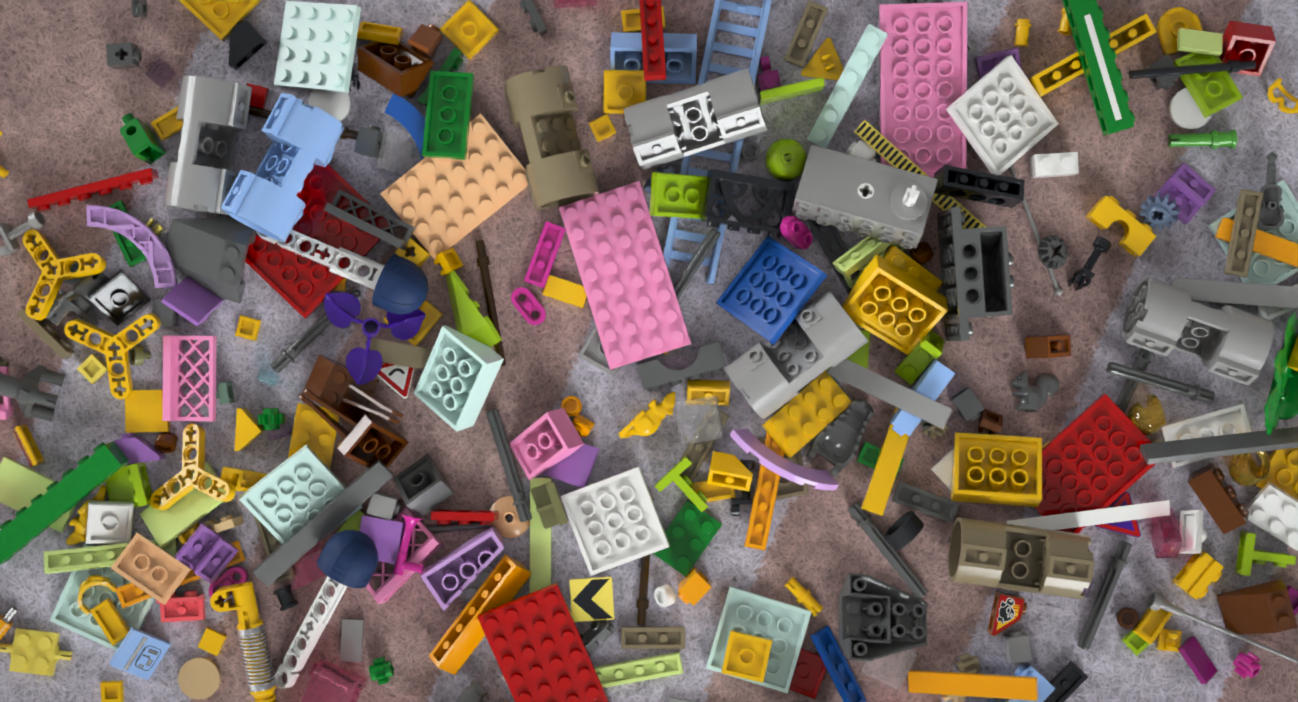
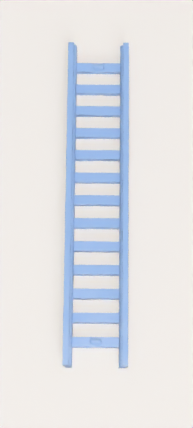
M715 0L698 85L706 83L708 72L727 75L743 70L710 63L713 51L751 58L749 71L755 85L772 0H763L762 8L725 0ZM721 9L760 17L758 29L719 21ZM720 30L756 38L754 49L715 42L716 32ZM743 139L734 141L732 154L707 149L691 155L730 162L729 172L737 173ZM691 155L683 157L680 174L707 176V170L689 167ZM714 194V198H715V197H718V196H722V195H719V194ZM723 200L716 202L722 205L725 204ZM721 209L720 216L717 217H722L724 215L723 209ZM671 217L663 253L668 268L670 259L690 262L694 255L672 250L674 238L702 243L707 236L676 229L678 217ZM686 218V219L701 221V219ZM720 225L717 228L721 235L713 246L711 258L706 257L701 264L709 266L706 280L708 284H714L726 225Z

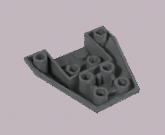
M847 574L838 598L839 643L848 660L868 662L927 645L926 601L870 575Z

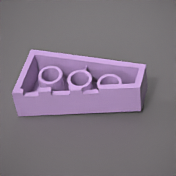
M492 525L424 568L420 577L443 611L504 549L505 541L496 527Z

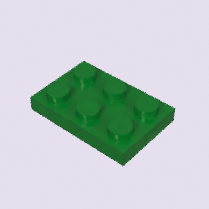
M687 500L665 531L670 547L653 554L686 577L722 524L706 512H701L696 505Z

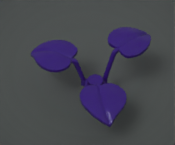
M326 293L324 299L327 318L334 326L344 329L351 324V321L362 324V332L367 337L366 349L361 347L354 348L346 357V368L358 385L370 382L381 370L383 362L381 353L376 350H370L371 338L379 334L380 328H391V333L395 338L408 340L418 333L426 316L420 309H416L408 314L387 312L386 319L389 324H383L374 318L366 320L356 319L355 317L360 314L361 305L359 300L352 294Z

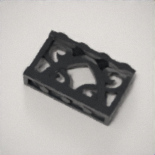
M716 169L708 170L707 188L701 217L702 222H707L706 226L719 228L720 225H726L727 230L740 231V228L748 229L747 233L760 235V231L768 232L767 236L780 238L782 234L780 225L783 218L790 214L795 183ZM717 180L719 181L722 196L714 198L715 185ZM737 185L740 189L739 193L730 195V192H735L733 191V186ZM748 186H752L754 198L763 206L755 213L745 217L732 199L742 197L746 193ZM761 190L766 191L767 194L764 198L768 199L767 201L759 196ZM784 192L782 207L779 208L774 204L778 200L780 193ZM723 200L725 204L720 205L717 210L723 209L724 215L717 217L714 215L712 207L717 201ZM770 209L775 210L780 217L778 224L775 226L767 223L769 217L775 220L774 215L769 212ZM731 214H732V216H733L737 221H731V220H728V219L730 218V216H731ZM760 219L761 225L751 224Z

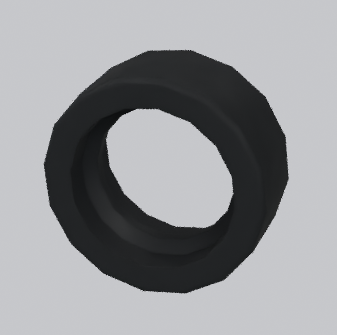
M913 511L907 512L887 530L883 539L895 551H898L909 544L920 533L924 523Z

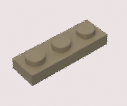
M811 0L808 1L783 59L784 61L800 68L804 67L828 11L827 7Z
M22 308L17 313L62 359H70L75 353L71 349L72 344L65 338L61 339L56 334L57 330L49 323L46 324L43 320L38 321L28 317L25 311L26 308Z
M621 626V649H685V626Z

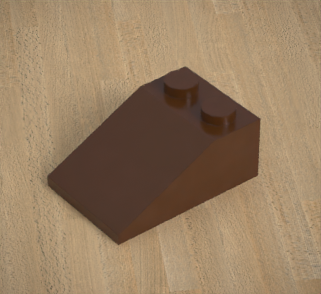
M1281 579L1216 595L1225 628L1234 633H1277L1298 628L1287 587Z

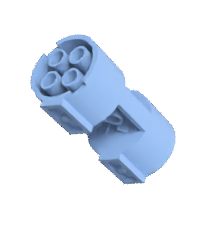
M281 93L262 129L266 137L272 141L255 174L240 170L220 209L242 224L285 243L294 224L302 217L306 206L305 202L296 196L297 193L302 190L304 180L307 174L312 171L314 164L326 167L331 161L335 146L345 127L342 126L339 120L322 109L308 104L303 105V100L291 94Z

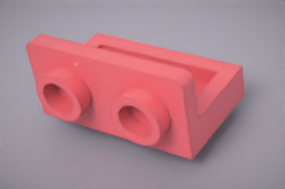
M197 590L184 591L183 595H176V592H174L165 605L156 600V603H160L161 622L206 619L204 593L197 594Z

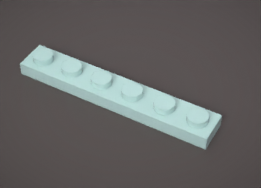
M868 24L807 138L809 141L823 148L829 146L883 46L888 33L872 24Z

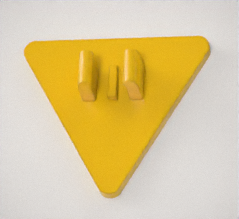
M826 38L801 71L802 76L839 80L844 69L831 38Z

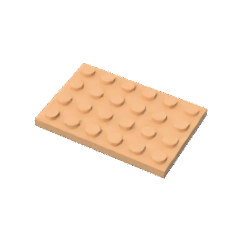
M480 113L470 121L466 160L425 157L380 194L403 222L415 227L414 236L435 260L437 258L436 255L450 249L529 185L525 168Z

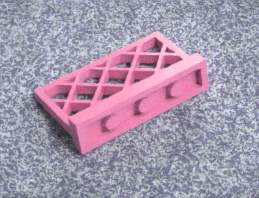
M163 336V421H216V336ZM182 340H187L192 345L187 353L182 350ZM204 340H209V350L204 353L199 348V345ZM195 350L202 357L196 364L189 358ZM185 361L192 367L186 375L182 371V364ZM204 361L209 365V371L206 375L199 369V366ZM195 371L202 378L196 385L189 379ZM185 382L192 388L186 396L181 391V386ZM204 382L209 386V393L206 396L199 390ZM194 393L201 399L196 407L189 400ZM186 403L192 411L187 416H181V407ZM204 403L209 408V417H204L198 411Z
M406 507L394 519V521L401 522V519L403 518L401 514H407L408 516L412 517L417 516L408 507ZM419 520L416 524L420 529H416V525L413 528L412 544H409V546H412L411 556L406 561L421 565L444 543L439 538H436ZM416 531H423L429 538L423 544H416ZM382 562V574L372 575L382 576L381 586L375 590L371 585L370 579L366 589L374 596L373 599L378 604H383L415 572L404 569L403 575L386 574V562Z

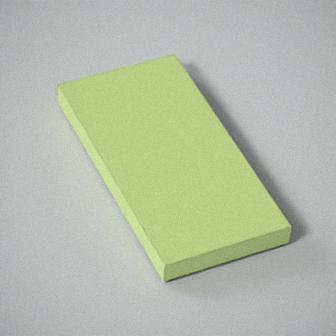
M6 456L0 464V502L17 511L25 506L28 508L32 505L30 501L39 494L44 495L47 493L46 488L55 480ZM76 505L53 523L50 528L60 533L63 532Z
M206 462L204 470L217 476L212 466ZM211 478L207 479L205 482L206 489L210 488L212 485ZM180 483L174 487V493L180 490ZM194 488L169 509L161 511L152 508L150 505L140 515L159 547L164 548L220 505L222 501L216 500ZM218 488L217 491L222 492L224 495L226 494L223 488Z

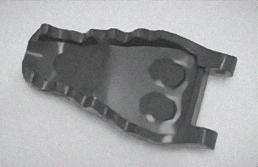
M855 399L843 413L819 432L806 457L812 460L816 453L834 465L830 474L836 477L856 455L860 440L865 432V427L874 414L871 405L862 399Z

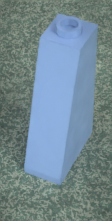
M933 359L920 374L911 390L936 401L955 373L936 359ZM898 408L890 423L894 425L892 429L899 435L903 436L905 433L910 436L922 419Z

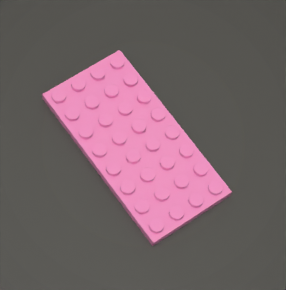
M967 2L880 4L879 29L888 33L879 51L880 134L929 177H934V173L944 165L967 169V138L946 110L967 91ZM880 155L881 164L892 166Z
M637 181L559 207L610 370L692 344L656 229L650 216V210L641 182Z

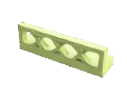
M870 236L864 238L835 260L833 266L844 276L847 285L852 289L870 260L876 255L883 258L886 248L890 245L896 246L901 251L905 250V248H902L900 244L893 242L884 243L879 238ZM860 270L858 276L852 280L850 275Z

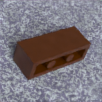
M1211 463L1190 474L1187 482L1222 533L1226 534L1246 524L1249 511L1245 504L1240 503L1236 498L1237 494L1231 485H1227L1221 469L1216 468Z

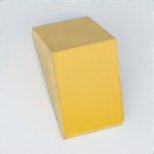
M237 408L234 451L244 450L265 431L262 425H258V421L247 408Z

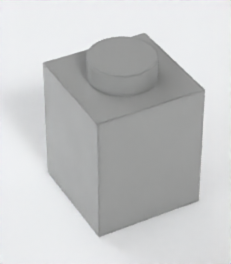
M376 491L371 496L367 513L392 520L394 516H398L402 506L399 503L400 498Z
M1011 630L1008 635H1003L1006 657L1010 664L1032 661L1029 636L1025 632H1022V630Z

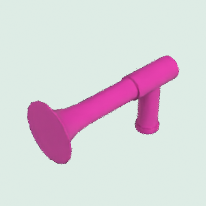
M401 514L405 519V529L393 574L403 575L404 569L422 574L424 564L408 562L406 558L413 528L419 520L423 519Z

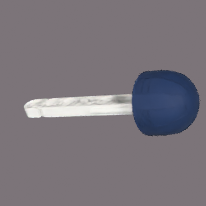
M291 230L292 240L287 244L256 231L265 241L272 244L277 243L284 249L329 267L330 272L373 289V306H377L387 312L394 314L411 313L418 309L427 297L428 280L423 270L414 262L396 254L392 255L385 265H382L342 247L339 249L294 230ZM304 241L311 243V249L308 252L300 250V245ZM319 245L317 249L321 252L328 250L330 257H325L322 260L323 257L315 252L316 246ZM345 257L349 258V267L345 269L340 268L339 261ZM362 266L370 268V273L366 277L359 276L358 271Z
M357 530L341 531L333 535L325 544L317 559V565L327 575V578L284 656L283 663L280 664L274 678L278 688H290L295 684L300 675L298 672L303 669L346 588H365L377 568L378 552L373 540L365 533ZM332 585L335 588L333 597L330 595V587ZM322 603L325 605L324 614H322L320 611V606ZM303 638L306 640L305 649L301 645ZM293 656H295L297 659V664L295 667L292 664ZM284 673H286V675H287V683H286V684H284V682H283V674H284Z

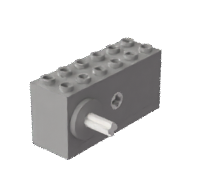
M811 144L795 197L792 214L802 220H814L823 226L832 225L841 231H854L862 237L871 236L879 238L884 243L893 242L900 244L905 249H916L923 235L938 179Z

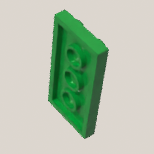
M430 71L422 149L423 157L466 160L474 84L473 73Z

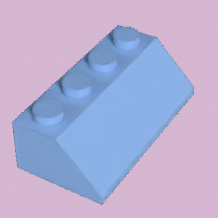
M611 32V70H643L641 33ZM663 33L666 80L647 81V83L696 84L697 34Z

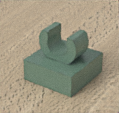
M232 381L218 383L216 399L220 398L221 404L235 402Z

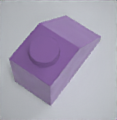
M134 433L122 434L121 439L114 440L116 445L129 459L127 464L165 459L164 453L158 451L154 445L142 436L135 437Z

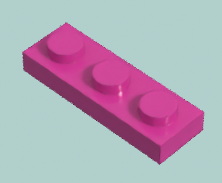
M547 221L545 222L527 270L525 282L545 288L566 228Z

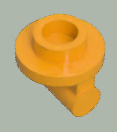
M580 414L575 416L572 421L580 437H587L595 423Z

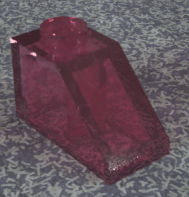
M1170 508V515L1151 518L1152 546L1156 558H1178L1183 543L1173 508Z
M315 546L306 553L305 557L301 558L292 584L293 591L325 576L317 565V559L324 547L318 549Z

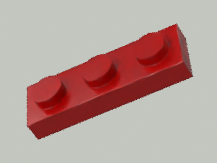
M436 509L431 511V520H438V524H450V520L458 521V524L462 525L471 524V521H479V525H492V521L498 520V511Z

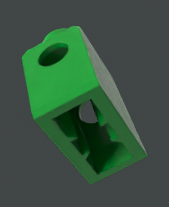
M128 113L121 118L124 126L119 131L134 156L151 165L167 153L146 123L135 118L132 113Z

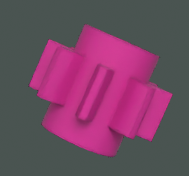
M1250 651L1247 655L1241 652L1233 662V665L1236 666L1234 671L1244 679L1247 675L1253 678L1261 669V665L1258 663L1260 659Z

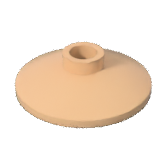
M512 496L498 499L490 509V511H498V520L492 521V525L505 538H515L522 535L530 525V520L520 521L516 506H513L514 500ZM511 514L513 521L508 522L505 518L506 515Z

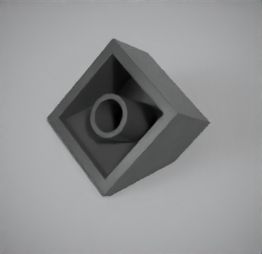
M426 454L394 477L406 506L419 518L454 494L449 482L429 454Z

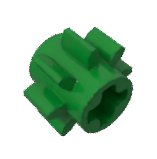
M263 408V414H258V425L263 424V430L280 429V424L285 423V413H279V408Z
M385 657L374 659L373 665L369 666L371 680H378V685L389 683L390 677L394 676L392 662H385Z

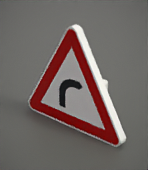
M382 363L381 370L377 376L405 399L408 397L414 368Z

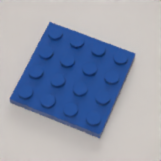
M767 236L717 300L716 304L774 345L827 275Z

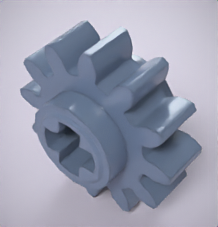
M1160 192L1157 193L1156 198L1148 195L1147 201L1142 202L1141 208L1143 209H1141L1139 214L1140 216H1145L1143 223L1150 222L1152 229L1157 225L1160 231H1162L1163 225L1171 228L1172 222H1177V214L1180 211L1179 207H1175L1177 200L1169 201V194L1162 198Z

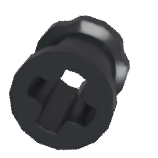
M291 584L273 591V594L277 595L280 602L281 611L299 604L291 592Z

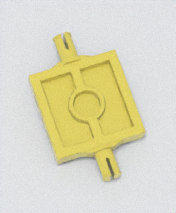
M16 628L12 644L0 643V647H2L0 652L10 653L11 655L9 671L53 676L58 660H71L72 656L70 655L73 653L72 651L60 650V633Z

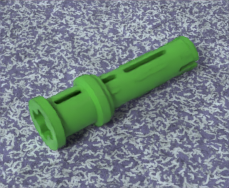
M1212 130L1209 133L1169 134L1168 140L1177 141L1168 142V147L1209 146L1212 149H1217V147L1235 149L1237 145L1236 130H1230V132Z

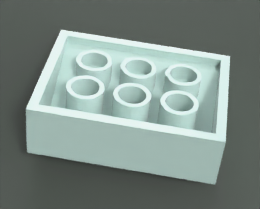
M446 325L442 326L414 391V395L456 432L472 427L504 359L489 346Z

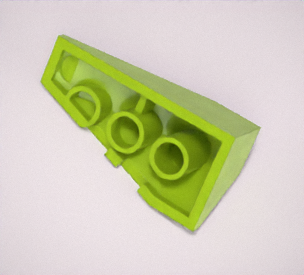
M454 270L446 276V282L457 331L492 348L502 340L488 316L483 317L481 315L478 302L470 300L468 297L469 291Z

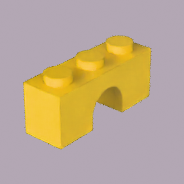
M1112 196L1101 197L1086 215V218L1101 230L1107 229L1113 222L1120 223L1125 233L1118 244L1132 256H1141L1156 238V235L1152 233L1153 229L1149 225L1141 224L1135 219L1136 215L1130 210L1121 208L1119 206L1120 202Z

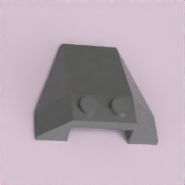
M231 216L172 219L166 248L175 268L219 298L241 303L245 288V282H241L248 246L255 242L256 230L242 224Z

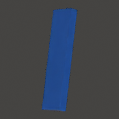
M829 625L821 627L810 635L843 702L867 701Z

